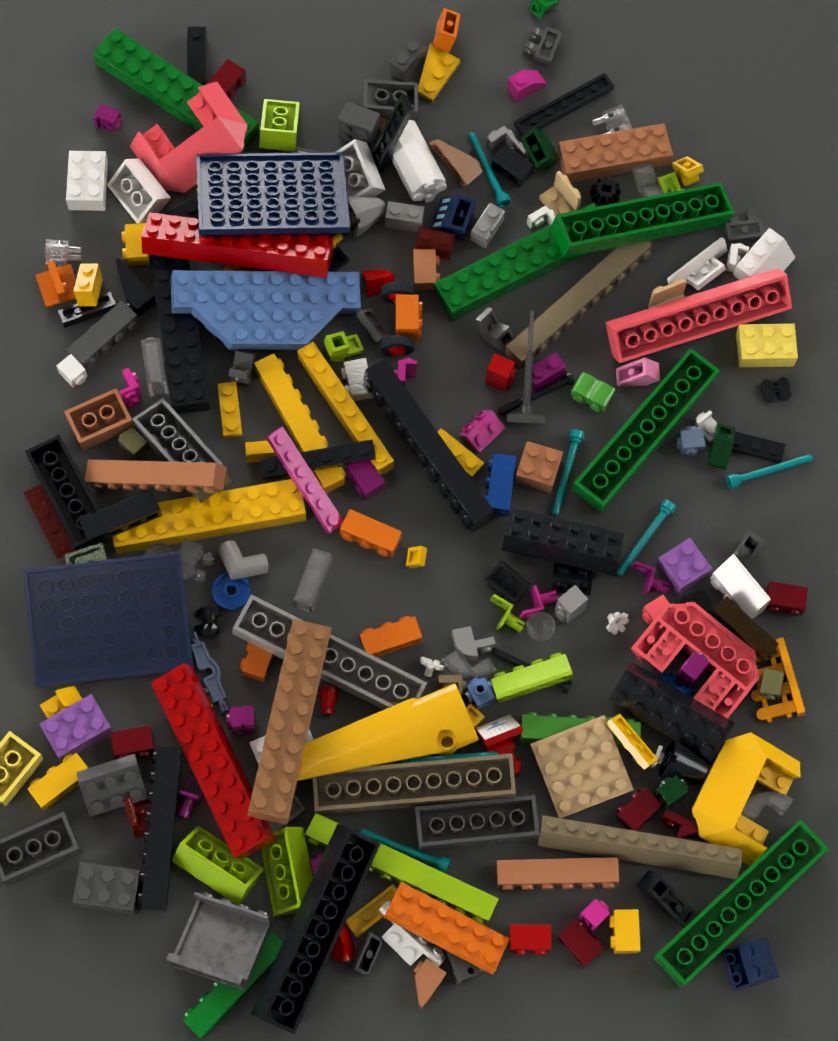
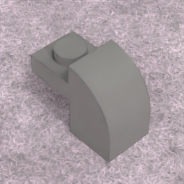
M471 626L455 629L451 632L455 651L465 660L477 661L479 652L487 654L495 648L494 636L474 640Z

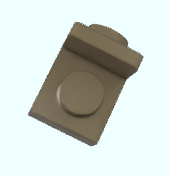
M438 675V688H444L455 683L461 697L466 692V681H462V675Z

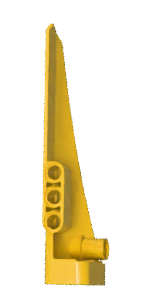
M454 683L419 699L411 698L307 742L297 781L434 754L452 755L457 749L474 743L479 739L458 688ZM447 740L453 742L450 747H444L443 743Z

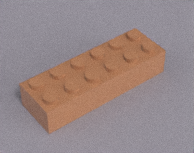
M665 123L561 141L557 151L562 173L569 178L570 183L671 165L673 158Z

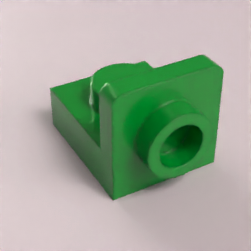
M532 0L528 9L538 19H541L547 10L557 7L559 0Z

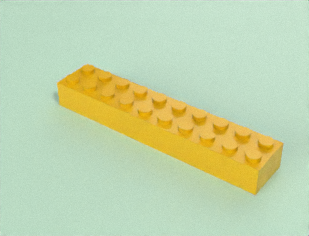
M289 479L216 492L202 503L194 496L158 502L162 513L161 517L113 536L116 553L122 554L307 521L303 495L294 481Z

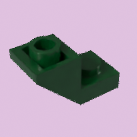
M716 424L714 442L708 451V466L726 470L734 445V427Z

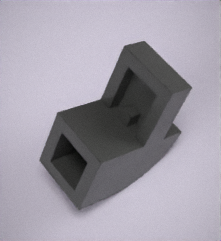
M488 307L476 318L480 327L478 329L479 333L496 349L504 352L506 346L515 339L510 327L499 322L492 308Z
M249 350L235 351L234 363L229 369L228 375L231 376V381L250 384L257 352Z

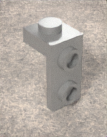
M505 126L497 131L493 130L487 136L486 146L490 151L505 141L509 147L515 148L521 156L526 157L527 149L524 144L519 143L514 133Z

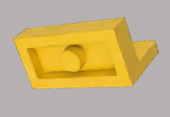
M268 441L245 443L247 463L260 462V459L277 457Z

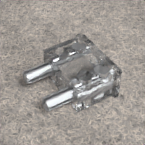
M622 104L603 111L602 117L592 120L593 126L605 123L608 130L607 133L633 129Z
M46 239V265L47 262L54 260L55 265L59 266L67 265L69 261L81 262V255L69 254H80L81 247H70L69 242L64 240Z

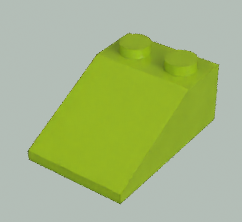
M264 99L259 148L296 151L300 102Z

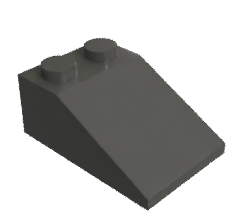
M364 79V108L378 112L380 117L388 120L399 97L407 95L414 107L409 120H413L416 123L418 115V83Z

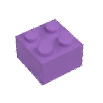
M691 538L660 556L656 563V566L667 581L670 582L677 595L709 576L713 569Z

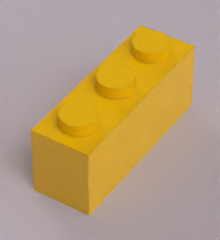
M77 752L73 755H67L60 765L48 769L44 777L33 780L30 783V787L27 788L43 811L79 786L77 772L88 767Z

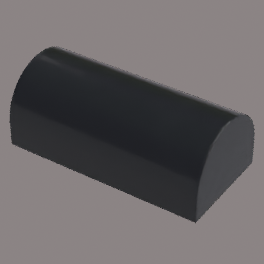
M365 930L349 969L359 975L369 977L384 940L376 934Z

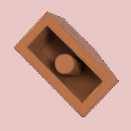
M428 959L424 963L420 961L414 969V972H416L414 979L418 1004L421 1009L427 1004L447 974Z

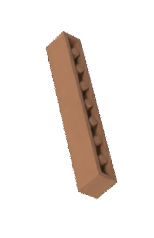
M88 460L85 482L91 484L94 489L107 487L108 489L119 490V487H123L126 490L139 488L140 490L149 491L150 488H155L157 491L171 489V491L182 492L183 489H187V491L198 493L199 490L215 493V490H223L227 467L218 463Z

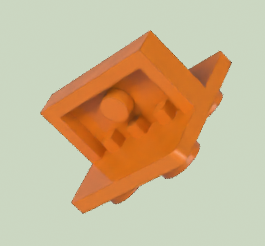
M54 260L47 262L48 271L35 275L46 308L76 299L74 294L76 278L71 264L60 267L56 266Z

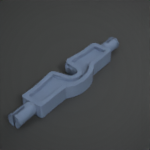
M193 632V635L190 633V639L193 644L191 645L192 653L195 657L198 671H212L211 675L203 679V683L210 693L213 703H218L221 714H224L225 711L227 713L229 711L225 702L227 696L220 682V668L215 660L210 658L204 642L199 641L196 632Z

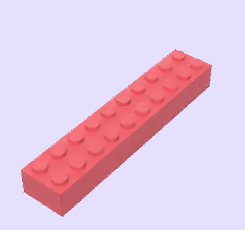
M777 268L605 322L612 356L619 363L733 328L739 326V324H745L792 309L788 277L786 273Z

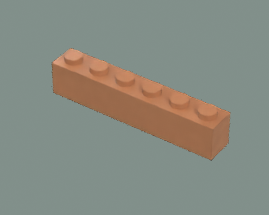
M618 857L497 860V888H502V891H512L514 887H522V890H534V887H542V890H553L554 886H562V889L565 890L574 889V886H582V889H593L597 885H602L604 889L615 888V885L619 883Z

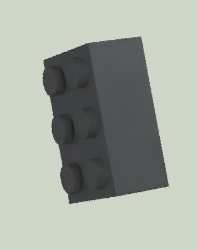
M135 754L77 772L78 783L90 817L148 799Z
M80 862L72 903L77 907L136 914L141 885V871Z

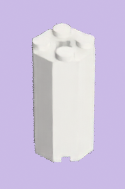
M409 120L390 158L412 201L422 202L425 200L428 203L433 201L439 192L445 190L447 185L415 121Z

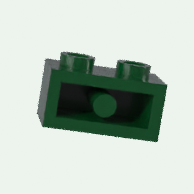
M533 128L521 137L537 169L547 171L560 162L546 131Z
M677 775L673 778L669 776L660 782L661 785L658 786L654 796L663 804L661 809L665 813L666 809L669 810L684 800L689 792L687 790L688 785L682 778L679 779Z

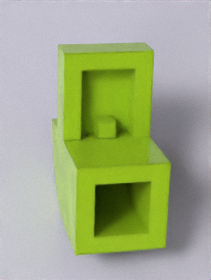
M344 331L326 335L324 340L325 348L333 362H342L346 357L358 355L364 351L357 334L346 337Z

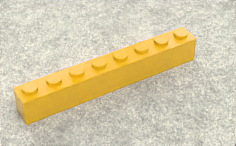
M314 341L297 350L299 362L353 442L373 439L376 460H371V463L378 473L382 476L394 469L393 458Z
M273 353L255 362V371L300 452L327 448L328 442L324 435L321 436L318 430L320 429L316 420L310 418L311 412L306 404L303 405L301 402L302 396L299 390L294 389L292 386L293 380L290 374L284 372L283 368L285 366L281 358L277 359ZM342 467L312 471L326 494L345 485L346 474Z

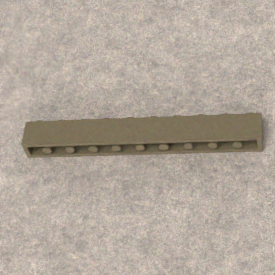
M645 241L617 247L534 321L533 360L537 353L541 354L546 350L551 341L555 342L564 329L568 330L571 328L575 319L582 318L590 306L594 307L600 301V297L603 294H609L613 289V285L621 283L629 271L633 272L641 260H647L652 253L653 244ZM529 326L512 340L505 350V354L520 368L525 365V357L528 351Z
M542 816L539 830L540 836L538 838V846L607 858L618 857L619 860L737 879L741 868L742 849Z

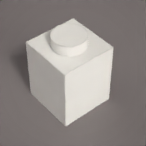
M72 354L56 365L59 374L73 388L83 384L88 377L86 369Z

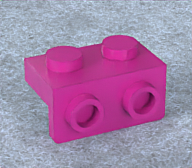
M411 358L398 360V370H394V373L404 386L405 378H416L417 360Z
M128 367L122 370L127 388L119 391L126 408L134 407L142 401L138 377L135 372L131 373Z
M490 410L480 411L475 416L476 419L472 423L465 425L462 429L463 432L459 434L461 438H465L477 453H480L506 428L495 413Z

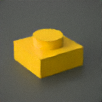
M424 546L408 548L406 566L409 568L425 566L427 548Z

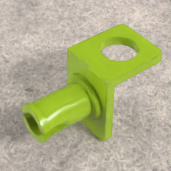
M494 594L490 601L505 609L496 630H499L506 624L520 633L526 622L511 614L513 604Z

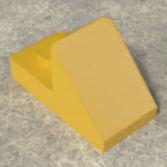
M688 156L672 162V167L683 186L699 181L698 174L704 172L703 165Z
M75 686L56 690L57 695L40 704V707L46 717L50 718L82 700V697Z

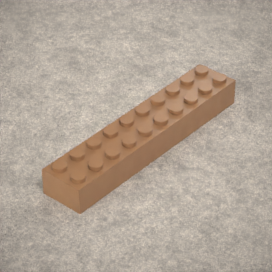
M296 619L292 620L247 816L286 825L288 823L332 627Z

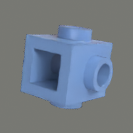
M477 677L468 682L469 685L466 687L465 696L469 703H473L478 710L494 703V688L490 681L487 682L485 677L481 679Z

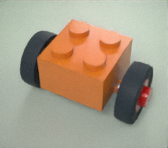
M390 282L382 286L381 298L385 302L396 304V333L381 340V352L393 357L408 356L414 352V344H418V337L422 338V302H419V295H414V287L411 284Z

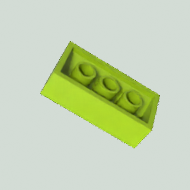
M559 652L551 655L550 659L546 661L538 659L531 662V666L524 668V665L513 668V672L506 674L503 671L494 674L495 678H492L491 681L498 702L502 703L573 679V673L566 654L562 655Z
M199 825L179 844L171 860L236 905H239L245 899L264 871V868L247 857L243 860L234 858L226 843Z
M285 827L273 832L277 840L261 849L273 917L297 913L312 881L313 875L303 827Z

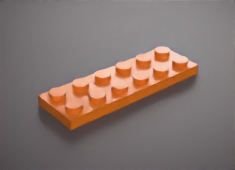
M403 882L398 886L384 915L385 919L492 975L496 971L510 939Z

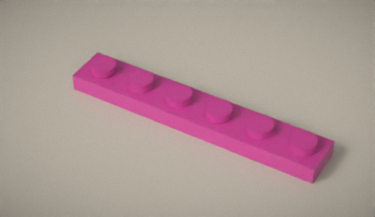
M283 426L265 437L327 534L341 526L343 523L342 517Z

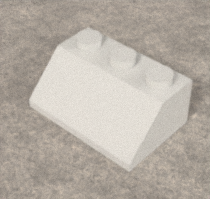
M354 139L336 151L343 152L347 197H375L385 191L367 142Z
M140 158L125 159L107 184L137 224L147 221L149 212L159 213L171 199Z
M769 228L736 265L733 276L742 280L777 268L784 272L795 259V256L785 239Z
M734 554L714 571L710 578L712 586L716 590H720L724 595L723 598L727 596L751 619L763 612L771 600Z

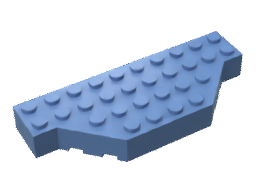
M173 270L171 274L172 313H191L215 337L217 336L229 350H299L311 343L338 314H357L361 309L359 272H328V276L325 278L279 271Z

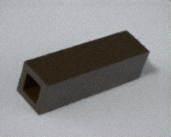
M727 596L711 612V615L723 626L755 650L756 656L761 661H764L766 658L770 660L778 652L775 648L779 643Z

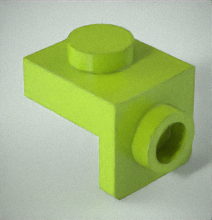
M675 172L657 178L662 194L684 190L680 188Z

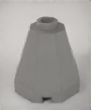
M347 197L350 219L349 234H354L353 236L363 234L385 214V202L378 197Z

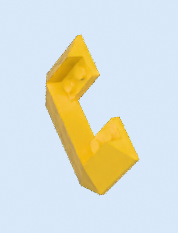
M751 732L724 740L691 809L698 825L699 837L710 844L742 849L741 862L750 867L767 849L763 844L769 833L767 829L741 815L750 793L757 781L780 796H786L793 779L800 778V761Z

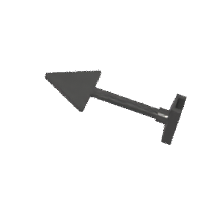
M530 310L528 351L525 357L523 405H521V412L507 413V422L545 424V415L532 413V405H530L534 311Z

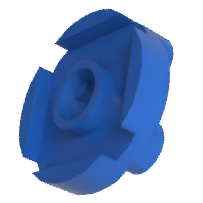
M224 573L213 583L212 594L215 603L220 608L230 612H236L243 608L251 595L250 584L246 577L231 580L229 574ZM236 588V594L229 596L227 589Z

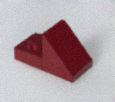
M666 809L661 821L668 828L679 829L675 838L688 839L699 835L696 823Z

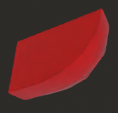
M384 269L362 272V279L366 282L365 291L368 297L381 294L382 286L394 282L395 278L391 271Z
M347 926L342 928L330 955L339 961H348L354 955V943Z

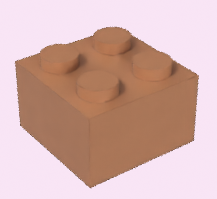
M527 441L516 473L515 483L551 494L563 452Z

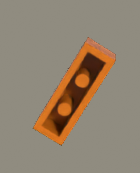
M349 509L340 527V535L343 539L349 542H358L365 549H374L383 557H393L402 539V531Z
M415 616L402 617L395 623L386 622L380 628L374 630L373 628H368L359 634L363 651L375 657L420 644L423 639Z
M248 642L246 646L248 654L246 658H242L239 669H242V676L265 682L274 655Z

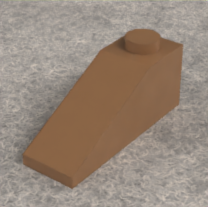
M439 139L429 142V145L460 186L468 185L483 172L480 168V163L472 156Z

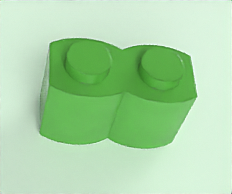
M584 372L581 373L571 391V396H573L576 402L587 403L596 412H604L615 394L614 387Z

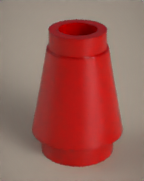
M322 685V690H320L322 714L332 715L339 692H337L338 687Z

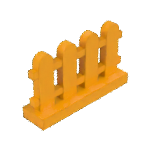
M784 637L776 639L779 645L775 649L778 652L770 659L772 666L757 669L759 672V680L756 682L758 689L751 693V699L754 702L762 701L763 708L757 710V718L760 721L767 720L768 723L773 722L772 718L787 715V718H791L792 713L795 712L797 717L805 715V708ZM756 656V658H757V659H756V663L762 662V661ZM777 657H780L781 660L779 664H777L775 659ZM764 669L784 672L787 682H783L780 695L783 703L768 706L767 700L763 698L764 696H760ZM791 694L792 700L788 701L786 695Z

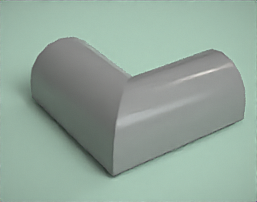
M225 541L220 545L218 553L231 580L268 573V560L264 553L243 557L235 541Z

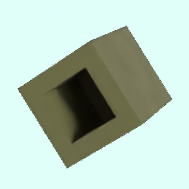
M133 427L124 430L119 436L118 442L120 447L135 461L149 449L148 442Z
M764 669L760 696H764V699L775 701V698L780 699L784 672Z

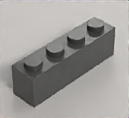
M121 300L66 349L68 356L72 354L85 369L93 367L98 358L105 356L115 343L118 344L122 341L127 332L133 331L139 323L137 314Z

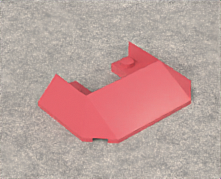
M217 81L198 87L200 93L187 101L204 127L176 148L158 124L144 134L138 131L130 144V148L137 158L141 159L165 191L185 194L197 185L196 154H239L244 149V138L248 125Z
M695 602L666 604L632 646L631 650L642 665L646 662L660 674L663 673L681 649L690 656L694 651L704 654L709 661L707 670L712 674L693 698L728 719L759 680L756 651Z

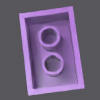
M92 694L39 724L60 762H63L62 760L67 755L79 753L109 736L110 732H113Z

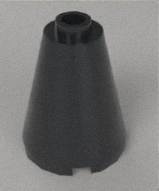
M671 741L664 752L666 756L664 762H661L659 765L658 775L662 778L669 776L673 778L677 775L679 779L682 778L685 782L703 785L712 766L679 741Z

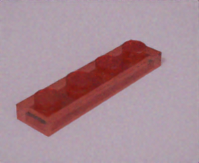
M40 484L25 491L24 494L57 559L75 551L42 485Z

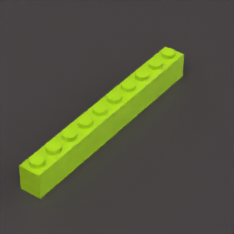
M315 813L305 833V838L308 839L307 842L316 847L321 845L327 848L333 832L339 823ZM380 844L369 869L371 873L373 871L381 873L380 877L385 880L391 881L393 879L398 881V885L403 882L429 897L453 907L454 910L464 915L466 913L472 916L473 920L481 924L484 922L488 924L499 898L384 844Z

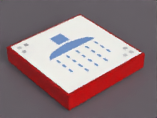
M511 714L475 728L476 734L486 747L523 733L522 726Z

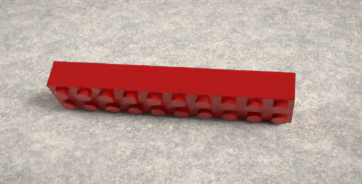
M149 212L141 241L142 254L327 278L333 255L334 236L312 233L199 235V219Z
M183 663L151 682L234 858L243 860L276 841L277 839L267 820L247 816L253 790L193 666Z

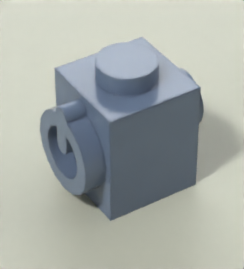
M688 426L680 429L679 436L676 437V447L680 449V454L694 456L697 453H703L706 446L703 428L698 429L697 426Z

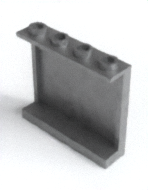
M195 892L194 896L197 898L195 906L174 954L169 952L166 961L172 967L245 991L273 924L269 914L262 910L252 911L243 904H239V906L233 905L231 901L225 898L215 899L213 895L206 892L202 894Z

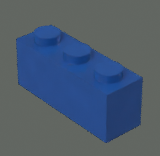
M494 453L493 460L489 459L487 471H491V476L486 478L485 488L489 489L488 495H484V497L494 510L493 514L509 515L516 456Z

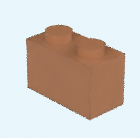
M413 249L414 291H434V283L440 280V273H436V267L440 266L439 256H436V249Z

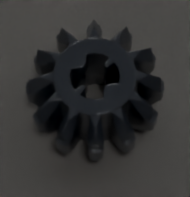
M607 177L604 178V181L598 178L597 183H593L592 190H590V196H593L592 202H597V206L618 203L620 200L619 196L621 195L619 183H614V178L610 181Z

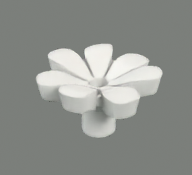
M619 612L610 613L607 617L609 620V624L606 627L608 632H611L613 635H616L618 630L624 632L626 628L623 625L629 622L628 614L624 612L622 614Z
M420 657L421 664L426 667L425 676L431 677L433 671L436 670L443 671L444 666L440 665V661L434 660L433 662L432 659Z

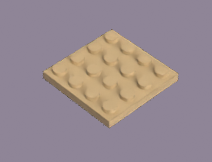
M605 715L530 744L559 818L566 817L634 790L611 730L606 724Z

